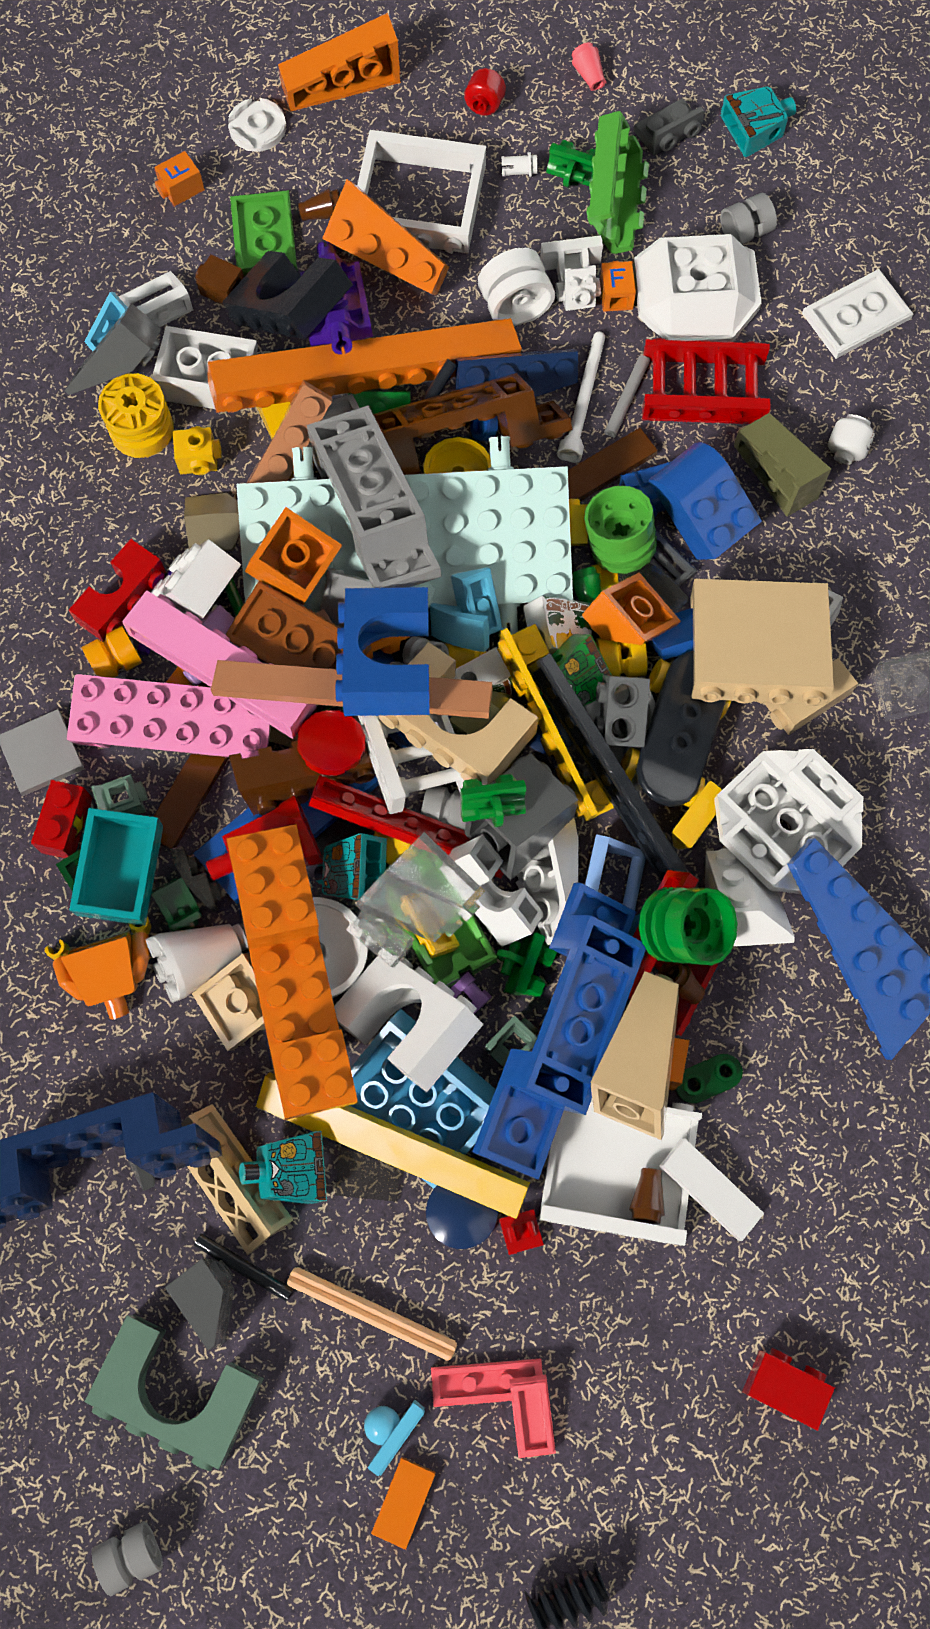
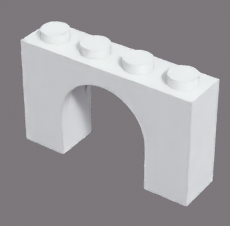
M382 950L334 1006L337 1021L348 1033L366 1046L397 1010L412 1003H422L421 1012L416 1024L387 1059L407 1078L425 1092H428L483 1026V1023L473 1014L477 1008L465 997L460 995L457 999L454 998L455 993L444 983L438 981L436 984H433L434 979L423 969L417 967L414 971L412 970L414 966L399 953L393 957Z

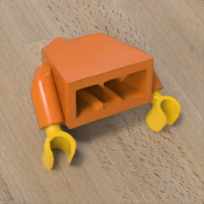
M148 916L146 926L135 927V924H129L133 933L132 938L130 931L74 949H71L68 944L59 939L61 948L55 954L49 945L46 946L45 953L54 960L53 968L59 986L76 1000H84L87 1006L104 1002L110 1019L120 1018L129 1014L124 995L136 991L138 983L145 977L150 958V951L146 943V938H149L148 934L151 931V923Z

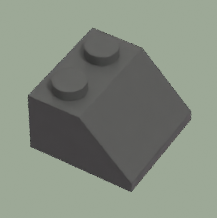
M214 1258L199 1260L165 1287L208 1351L220 1347L226 1342L235 1289L230 1282L234 1276L228 1266L222 1260L217 1262Z

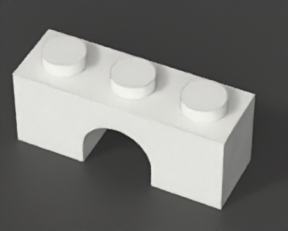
M482 834L454 848L441 865L440 870L501 946H505L531 935L544 913L525 888L514 892H507L499 889L492 882L491 879L503 860Z

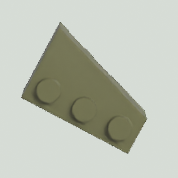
M768 413L740 429L737 433L734 447L787 517L818 499L831 468L775 417Z

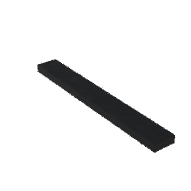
M549 653L527 668L660 881L662 882L667 870L687 872L552 655Z

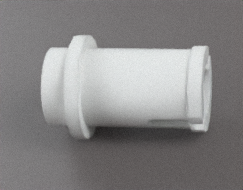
M528 152V155L501 156L502 166L514 165L502 167V177L529 174V177H532V174H537V155H531V152Z

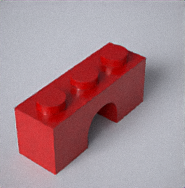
M132 539L125 544L110 562L115 573L123 579L121 587L111 594H101L89 586L68 610L77 624L102 642L105 641L107 633L121 626L123 627L122 621L146 590L150 592L161 579L164 580L165 578L164 574L166 571L161 559Z

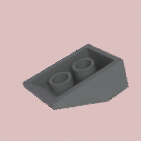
M131 303L80 366L64 391L71 395L132 372L139 363L144 367L160 344L157 337L161 328Z

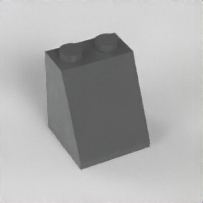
M531 753L502 774H512L516 781H525L526 814L503 817V827H494L492 818L468 821L465 825L464 834L470 840L482 834L503 860L499 869L510 880L574 818L578 803L574 791L554 777L550 768L544 762H539Z

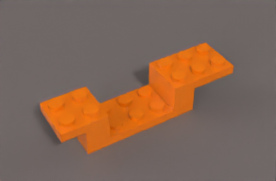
M297 825L226 838L284 1119L288 1120L356 1104L358 1099L342 1029L339 1030L318 936V919Z

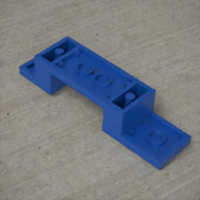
M573 883L549 947L567 957L532 1052L512 1048L510 1050L472 1151L473 1153L539 1180L563 1111L587 1114L592 1100L590 1082L619 1025L646 950L642 941L628 934L636 911L582 883Z

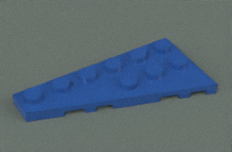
M815 838L808 839L787 865L805 901L810 903L818 919L816 923L821 933L826 935L832 947L831 953L854 999H858L867 1017L865 1021L870 1031L875 1033L881 1045L879 1048L885 1059L892 1060L930 1014V956Z

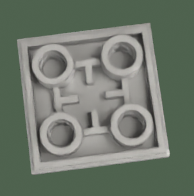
M58 709L0 734V746L22 796L50 785L51 780L59 781L85 769L75 744L67 740L68 728Z

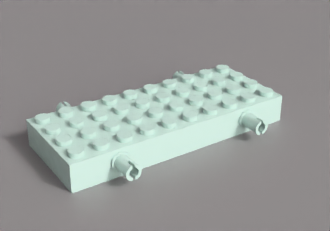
M501 436V451L498 450V437L489 438L491 468H488V471L404 476L425 515L428 544L441 569V577L413 587H428V607L432 603L457 606L451 576L461 572L488 567L492 574L502 628H507V623H509L510 634L512 635L518 632L517 606H520V603H530L541 596L573 600L568 466L514 469V467L510 466V437ZM300 447L292 448L294 478H291V481L237 484L245 602L258 583L257 579L245 572L247 565L285 507L342 544V547L328 568L342 570L344 574L368 579L355 550L350 521L330 479L317 480V477H314L313 447H303V461L302 449ZM326 572L303 605L315 613L320 610L327 580Z

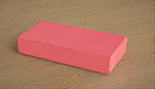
M546 1374L509 1379L518 1457L525 1458L556 1454Z

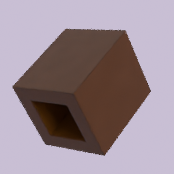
M210 254L204 264L198 267L195 275L200 295L219 304H222L224 299L244 278L242 268Z

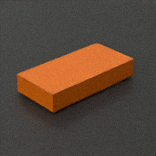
M401 1457L371 1534L406 1550L436 1472Z

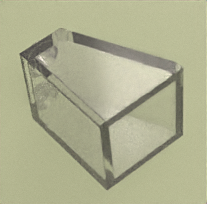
M424 832L373 883L355 905L365 912L435 943L444 933L448 937L452 936L464 923L460 918L466 922L481 907L476 901L483 895L485 890Z

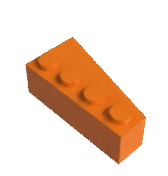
M388 13L278 64L281 85L290 112L401 83L398 39Z
M348 179L346 180L322 239L430 294L437 295L449 266L364 193L355 183Z

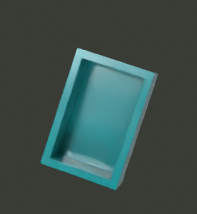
M93 808L88 809L69 908L72 913L80 917L146 926L163 825L158 818Z

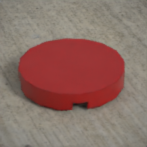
M325 710L314 713L303 722L298 732L297 750L311 770L322 775L337 776L344 774L345 771L350 770L352 767L355 768L360 763L365 752L366 736L361 725L352 716H344V713L341 711Z

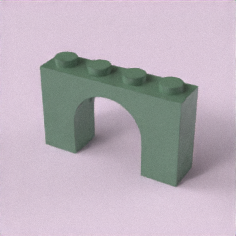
M135 1314L127 1315L88 1393L85 1403L93 1406L92 1413L100 1418L112 1421L113 1417L127 1423L125 1429L136 1436L144 1438L146 1434H149L159 1439L158 1446L170 1453L178 1454L181 1450L193 1456L191 1462L197 1467L207 1471H212L213 1467L219 1470L227 1460L264 1378L232 1362L228 1363L219 1378L209 1402L198 1416L184 1421L168 1419L160 1415L153 1408L148 1400L145 1388L147 1370L166 1330Z

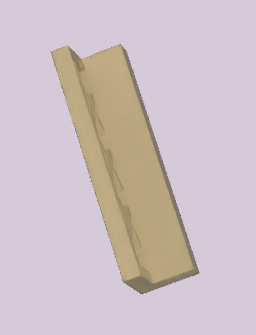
M211 1104L189 1115L181 1124L183 1127L196 1123L220 1141L223 1156L211 1159L210 1165L214 1170V1178L208 1175L205 1166L187 1167L246 1254L249 1255L269 1237L288 1226L293 1219L281 1201L263 1200L260 1198L259 1183L241 1184L239 1178L240 1163L251 1162L252 1160L214 1105ZM225 1192L230 1193L235 1200V1208L230 1207L225 1200ZM245 1221L251 1223L259 1235L254 1240L246 1230Z

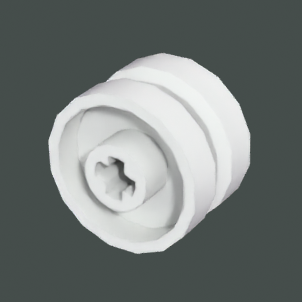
M515 248L499 254L482 268L478 276V286L484 299L488 302V309L494 321L511 318L514 327L534 321L542 316L555 300V290L545 273V267L541 258L535 250L530 248Z

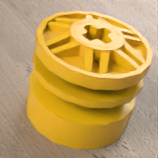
M135 373L116 377L104 386L99 396L98 410L114 446L123 454L134 458H145L160 453L169 444L173 436L174 422L159 384L148 376Z

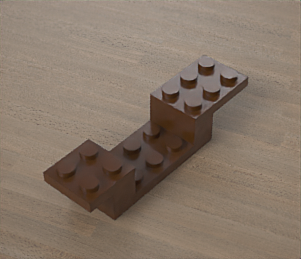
M517 373L373 414L404 475L421 474L413 437L428 438L433 436L437 430L444 428L451 430L464 427L466 422L475 419L486 421L495 418L497 415V430L502 436L510 437L509 444L516 448L529 447L534 444V441L543 438L549 440L562 437L564 432L573 430L571 418L554 401L536 405L533 389Z

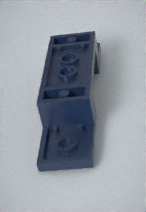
M154 1092L1 1139L0 1229L6 1227V1222L16 1219L31 1220L39 1217L40 1212L53 1208L48 1167H63L69 1164V1160L78 1157H95L102 1154L104 1149L116 1146L125 1147L126 1159L156 1178H166L175 1175L177 1169L187 1166L194 1168L206 1166L211 1163V1159L223 1156L220 1141L196 1123L182 1127L180 1112Z

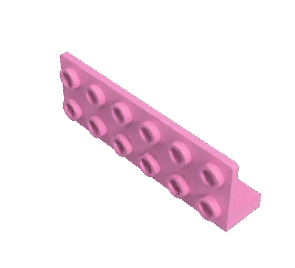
M77 674L74 678L67 740L84 746L110 748V745L221 757H229V755L241 753L243 759L257 756V749L268 747L271 725L231 699L213 696L209 687Z

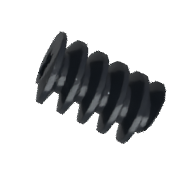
M596 1561L593 1562L592 1576L583 1567L578 1569V1582H575L569 1573L564 1574L563 1588L559 1586L554 1578L551 1579L549 1594L538 1584L536 1585V1599L532 1600L524 1590L536 1629H550L551 1625L555 1629H565V1619L575 1629L579 1628V1614L582 1613L587 1621L591 1623L594 1621V1607L604 1617L608 1615V1602L610 1600Z

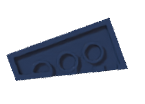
M576 349L456 358V365H458L456 368V390L515 373L533 389L535 397L578 383V351Z

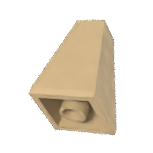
M644 972L590 1083L594 1112L662 1140L665 1132L679 1002V984L674 983L671 978L663 974L653 975Z

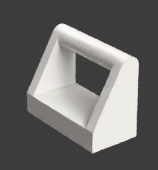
M171 271L118 296L129 307L131 303L133 304L171 285L172 290L137 306L142 313L159 327L193 311L187 290Z

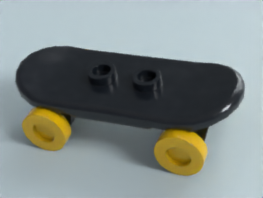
M694 651L680 655L672 663L660 659L653 667L648 678L650 679L649 688L652 692L659 693L645 735V745L641 747V750L630 747L620 763L630 781L635 774L637 775L638 783L650 799L669 807L684 805L689 808L703 790L705 778L702 775L719 721L726 714L731 704L730 700L705 702L701 699H691L694 686Z

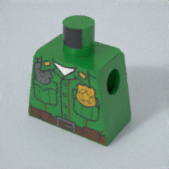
M573 634L552 655L582 705L586 706L596 701L598 682L603 681V675L612 676L591 634ZM539 690V693H540V695H541V697H542V699H543V701H544V703H545L547 709L550 708L551 706L549 705V703H548L547 700L545 699V697H544V695L542 694V692Z

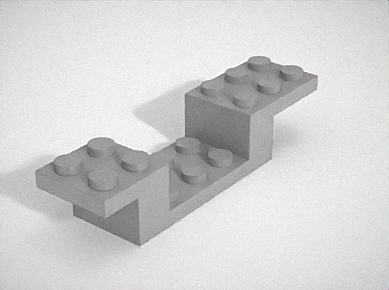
M353 394L332 400L323 419L307 425L310 440L307 447H313V461L321 479H330L350 521L355 550L372 587L407 588L441 577L440 566L428 544L425 515L369 406L359 408Z

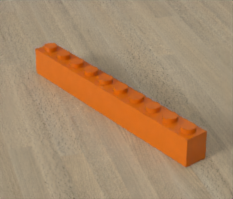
M509 318L352 341L351 351L346 354L344 347H341L342 354H336L332 349V344L208 361V384L216 413L226 411L237 412L246 408H265L272 404L291 403L303 380L331 397L345 393L357 394L365 390L389 389L404 384L417 385L424 381L434 380L447 359L456 364V358L521 353L522 348L512 319ZM456 369L451 375L450 379L456 377Z

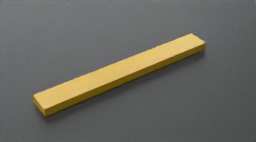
M269 1072L264 1077L256 1107L284 1119L275 1074ZM349 1105L287 1120L313 1132L322 1131V1136L515 1219H517L530 1185V1182Z

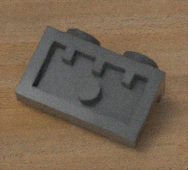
M682 98L636 123L634 132L653 155L662 150L669 151L677 142L686 137L693 138L699 133L702 128L705 111L702 107L692 110Z

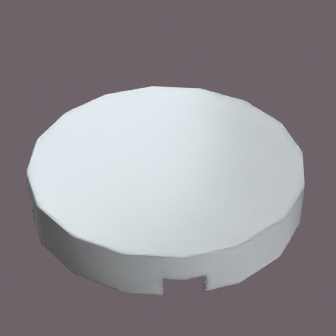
M259 98L260 101L252 102V99H248L236 105L229 114L228 119L231 139L239 147L247 151L260 152L277 145L285 135L286 121L283 110L276 103L268 99Z

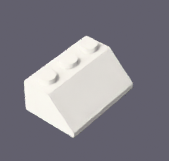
M727 848L717 851H706L705 888L721 891L729 898L735 908L738 926L737 937L733 946L794 943L795 937L778 891L769 890Z

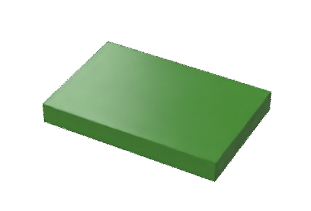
M289 190L230 196L236 266L242 268L244 277L267 251L285 253L297 270Z

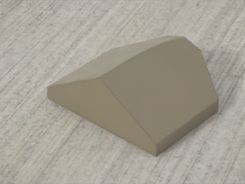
M228 493L185 497L184 519L189 549L195 543L201 545L209 539L223 551H233L240 535L238 502Z

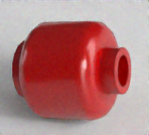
M483 68L475 71L464 92L467 106L473 112L482 116L495 113L506 93L504 79L498 72L492 69Z

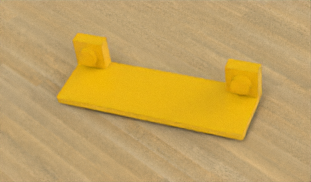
M536 624L512 635L508 628L501 630L500 639L497 642L499 647L497 650L505 665H510L513 671L511 681L519 697L525 696L528 702V708L526 709L538 717V725L543 733L540 741L547 756L554 755L558 763L555 772L559 781L562 784L568 785L578 799L575 814L577 817L583 815L585 821H588L613 809L614 806L597 779L584 785L527 669L528 665L537 662L549 654V650Z

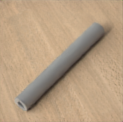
M644 355L638 357L604 431L606 435L616 437L649 365L650 359Z

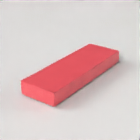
M541 1358L431 1367L433 1406L441 1407L512 1401L509 1379L543 1375Z

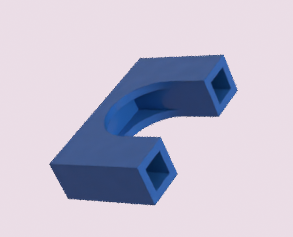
M428 587L345 588V602L338 603L339 623H344V628L337 629L338 649H343V653L336 656L337 675H342V680H336L335 684L336 702H343L344 716L430 715L429 664L387 665L375 662L363 653L367 646L382 638L429 636Z

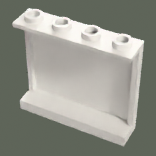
M591 1100L586 1115L564 1110L549 1151L539 1220L685 1246L687 1230H684L689 1194L659 1165L681 1139H686L695 1147L698 1121L702 1119V1113L693 1112L694 1106L672 1103V1108L667 1107L665 1132L662 1140H659L594 1112L593 1100ZM642 1168H653L662 1171L665 1216L661 1217L659 1225L637 1222L631 1219L632 1212L629 1211V1207Z

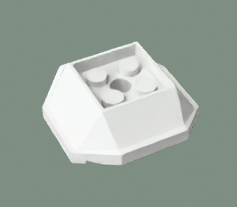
M731 234L659 238L634 257L633 270L638 317L652 331L666 340L733 342L760 310L761 296L755 251L743 246Z
M814 749L762 751L714 798L719 841L771 891L802 894L787 863L808 839L815 838L842 866L862 848L861 813L863 812V796ZM780 819L790 824L791 831L781 826Z

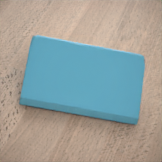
M487 567L452 575L451 582L456 604L463 607V613L489 616V635L503 630L490 568Z

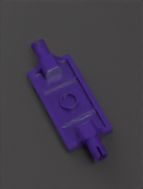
M321 241L317 245L318 257L336 260L353 285L310 333L309 341L311 347L332 344V349L336 354H342L341 347H344L346 354L352 349V341L373 337L359 261L346 263L336 254L335 245L326 241L327 247H324V242Z

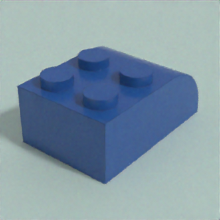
M694 443L648 480L697 560L716 559L762 522L728 463L714 448L705 443Z

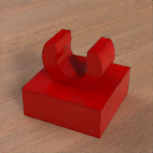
M534 1209L519 1213L517 1219L511 1216L499 1219L509 1255L544 1245Z

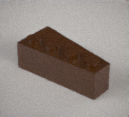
M298 740L291 742V746L285 750L272 751L271 746L257 749V756L242 759L241 753L229 755L238 791L253 815L259 814L263 816L294 795L300 804L309 801L319 775L344 785L367 783L376 776L366 745L360 763L355 768L352 767L350 770L345 771L344 774L337 776L322 775L311 770L305 764L301 755H299L297 750Z

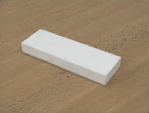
M681 1139L659 1165L738 1241L744 1240L764 1214L686 1139Z

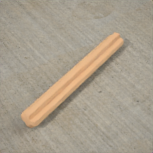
M294 1267L287 1282L288 1286L445 1360H450L453 1357L457 1347L455 1340L299 1267Z

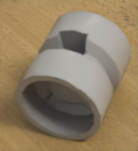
M765 193L756 194L747 198L743 203L738 202L726 207L721 211L720 215L723 233L731 234L742 245L751 241L754 237L759 238L774 231L777 225L775 208Z
M444 786L426 789L421 814L465 831L466 822H463L461 818L459 790L457 789L452 794Z
M145 1521L125 1530L121 1540L113 1536L92 1548V1562L96 1576L102 1589L109 1596H113L133 1584L134 1577L142 1581L163 1569L161 1551L152 1529Z

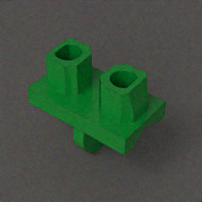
M562 140L560 144L552 143L549 149L550 155L546 173L564 178L563 186L570 188L572 182L589 186L590 181L593 180L592 157L595 156L596 150L590 149L584 153L576 150L574 144L566 140Z
M512 774L499 775L495 779L494 784L482 785V782L477 778L464 780L463 788H460L462 821L468 822L492 818L494 827H503V817L526 814L525 781H516Z
M534 933L533 936L528 935L524 937L522 943L512 942L508 951L502 949L497 951V959L504 962L500 973L509 976L504 993L512 996L540 997L542 995L545 979L532 974L535 964L545 968L550 967L557 953L549 948L550 945L544 942L545 936Z

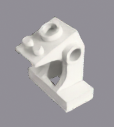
M601 235L541 243V261L545 270L557 269L559 283H556V297L558 302L563 301L566 311L596 307V297H600L601 294L599 278H596V265H589L601 263L603 249Z

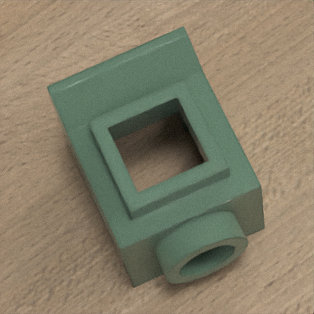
M131 774L102 785L91 786L98 809L135 815L146 812L143 801L148 800L142 781L136 782ZM127 791L128 799L117 803L113 802V795Z
M514 1015L485 1045V1051L503 1068L510 1053L503 1043L513 1033L526 1043L521 1050L532 1051L537 1040L536 1035L539 1031L526 1018L520 1021Z

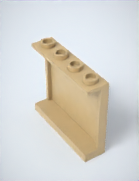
M694 579L690 597L691 608H693L694 686L691 699H701L705 702H715L718 700H730L738 703H750L753 701L770 702L775 705L804 703L807 706H818L828 703L834 688L828 583Z

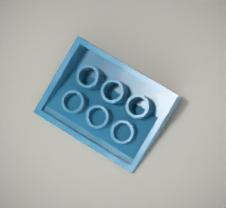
M400 1009L352 1065L351 1072L358 1103L349 1106L466 1155L477 1141L496 1089L458 1057L453 1060L428 1092H425L407 1078L387 1059L416 1024L415 1020ZM424 1180L433 1189L437 1186L434 1183Z

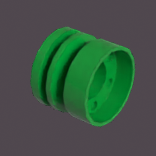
M664 887L651 894L645 901L640 913L639 931L641 941L647 952L658 961L712 966L726 958L731 952L737 937L738 922L735 908L729 898L716 889Z

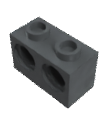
M603 675V681L598 682L596 701L601 703L600 716L595 717L594 724L608 745L644 747L650 679ZM624 684L628 688L629 695L626 701L618 703L614 693L618 686ZM622 718L626 724L625 732L621 736L615 737L612 733V724L617 719Z

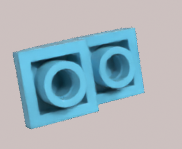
M437 603L430 605L431 636L445 643L474 651L485 652L490 647L489 616L463 613V607Z

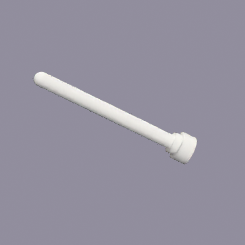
M600 331L596 332L592 339L571 422L573 430L569 431V434L559 444L557 456L564 461L578 463L582 458L584 445L580 437L605 341V335Z

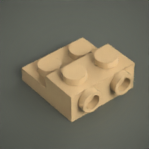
M242 953L192 993L227 1051L235 1050L259 1030L265 1029L250 953Z

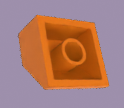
M285 507L250 559L245 572L297 603L304 605L339 552L342 544Z
M640 572L603 590L582 614L591 629L602 640L636 645L645 644L681 622Z

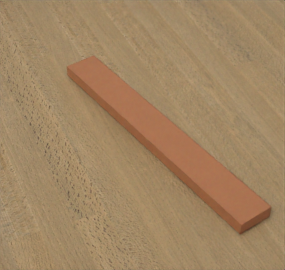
M217 660L211 686L213 696L343 707V702H336V680H342V675H337L336 669ZM429 677L430 714L489 719L493 684L492 682Z

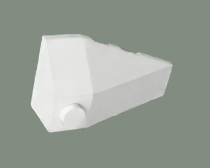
M574 818L517 874L519 880L516 884L518 888H525L544 913L537 926L541 934L545 936L547 945H550L573 883H578V834Z

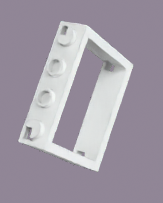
M370 130L357 184L366 194H368L375 159L472 173L461 227L393 217L429 249L445 250L453 254V251L468 253L486 167V146Z

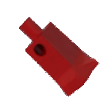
M294 795L283 801L273 811L223 835L222 838L227 853L206 861L211 878L216 880L233 872L226 838L291 825H297L305 865L312 866L322 863L323 857L305 812L296 796Z

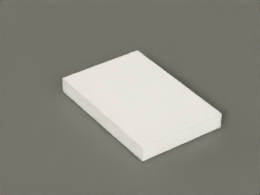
M880 269L805 307L802 312L835 359L901 325L913 316L912 311Z

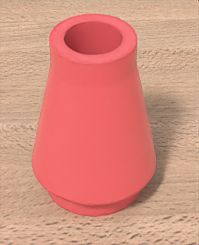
M590 42L579 45L572 52V65L588 84L591 91L604 87L606 80L603 75L598 48L594 47Z

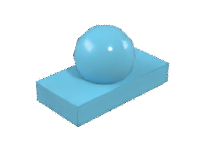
M414 1400L401 1420L399 1415L388 1406L376 1407L367 1414L364 1421L365 1434L372 1443L382 1446L368 1466V1469L375 1475H382L424 1415L425 1407Z

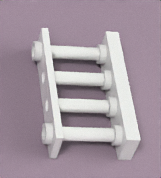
M429 715L439 728L455 734L448 715ZM355 716L366 736L365 745L390 814L403 811L405 799L409 797V793L455 781L459 792L460 788H463L464 780L460 773L451 766L450 769L407 780L404 777L399 778L396 770L398 763L433 754L424 747L410 746L395 750L393 747L389 748L385 738L388 737V734L399 732L400 730L396 727L394 729L387 727L377 716Z

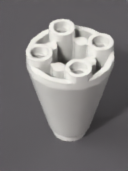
M225 924L159 933L146 938V943L152 957H157L158 960L157 963L153 964L154 972L160 983L167 982L165 989L172 1003L189 996L239 957L242 951L248 949L246 936L239 924L234 926Z

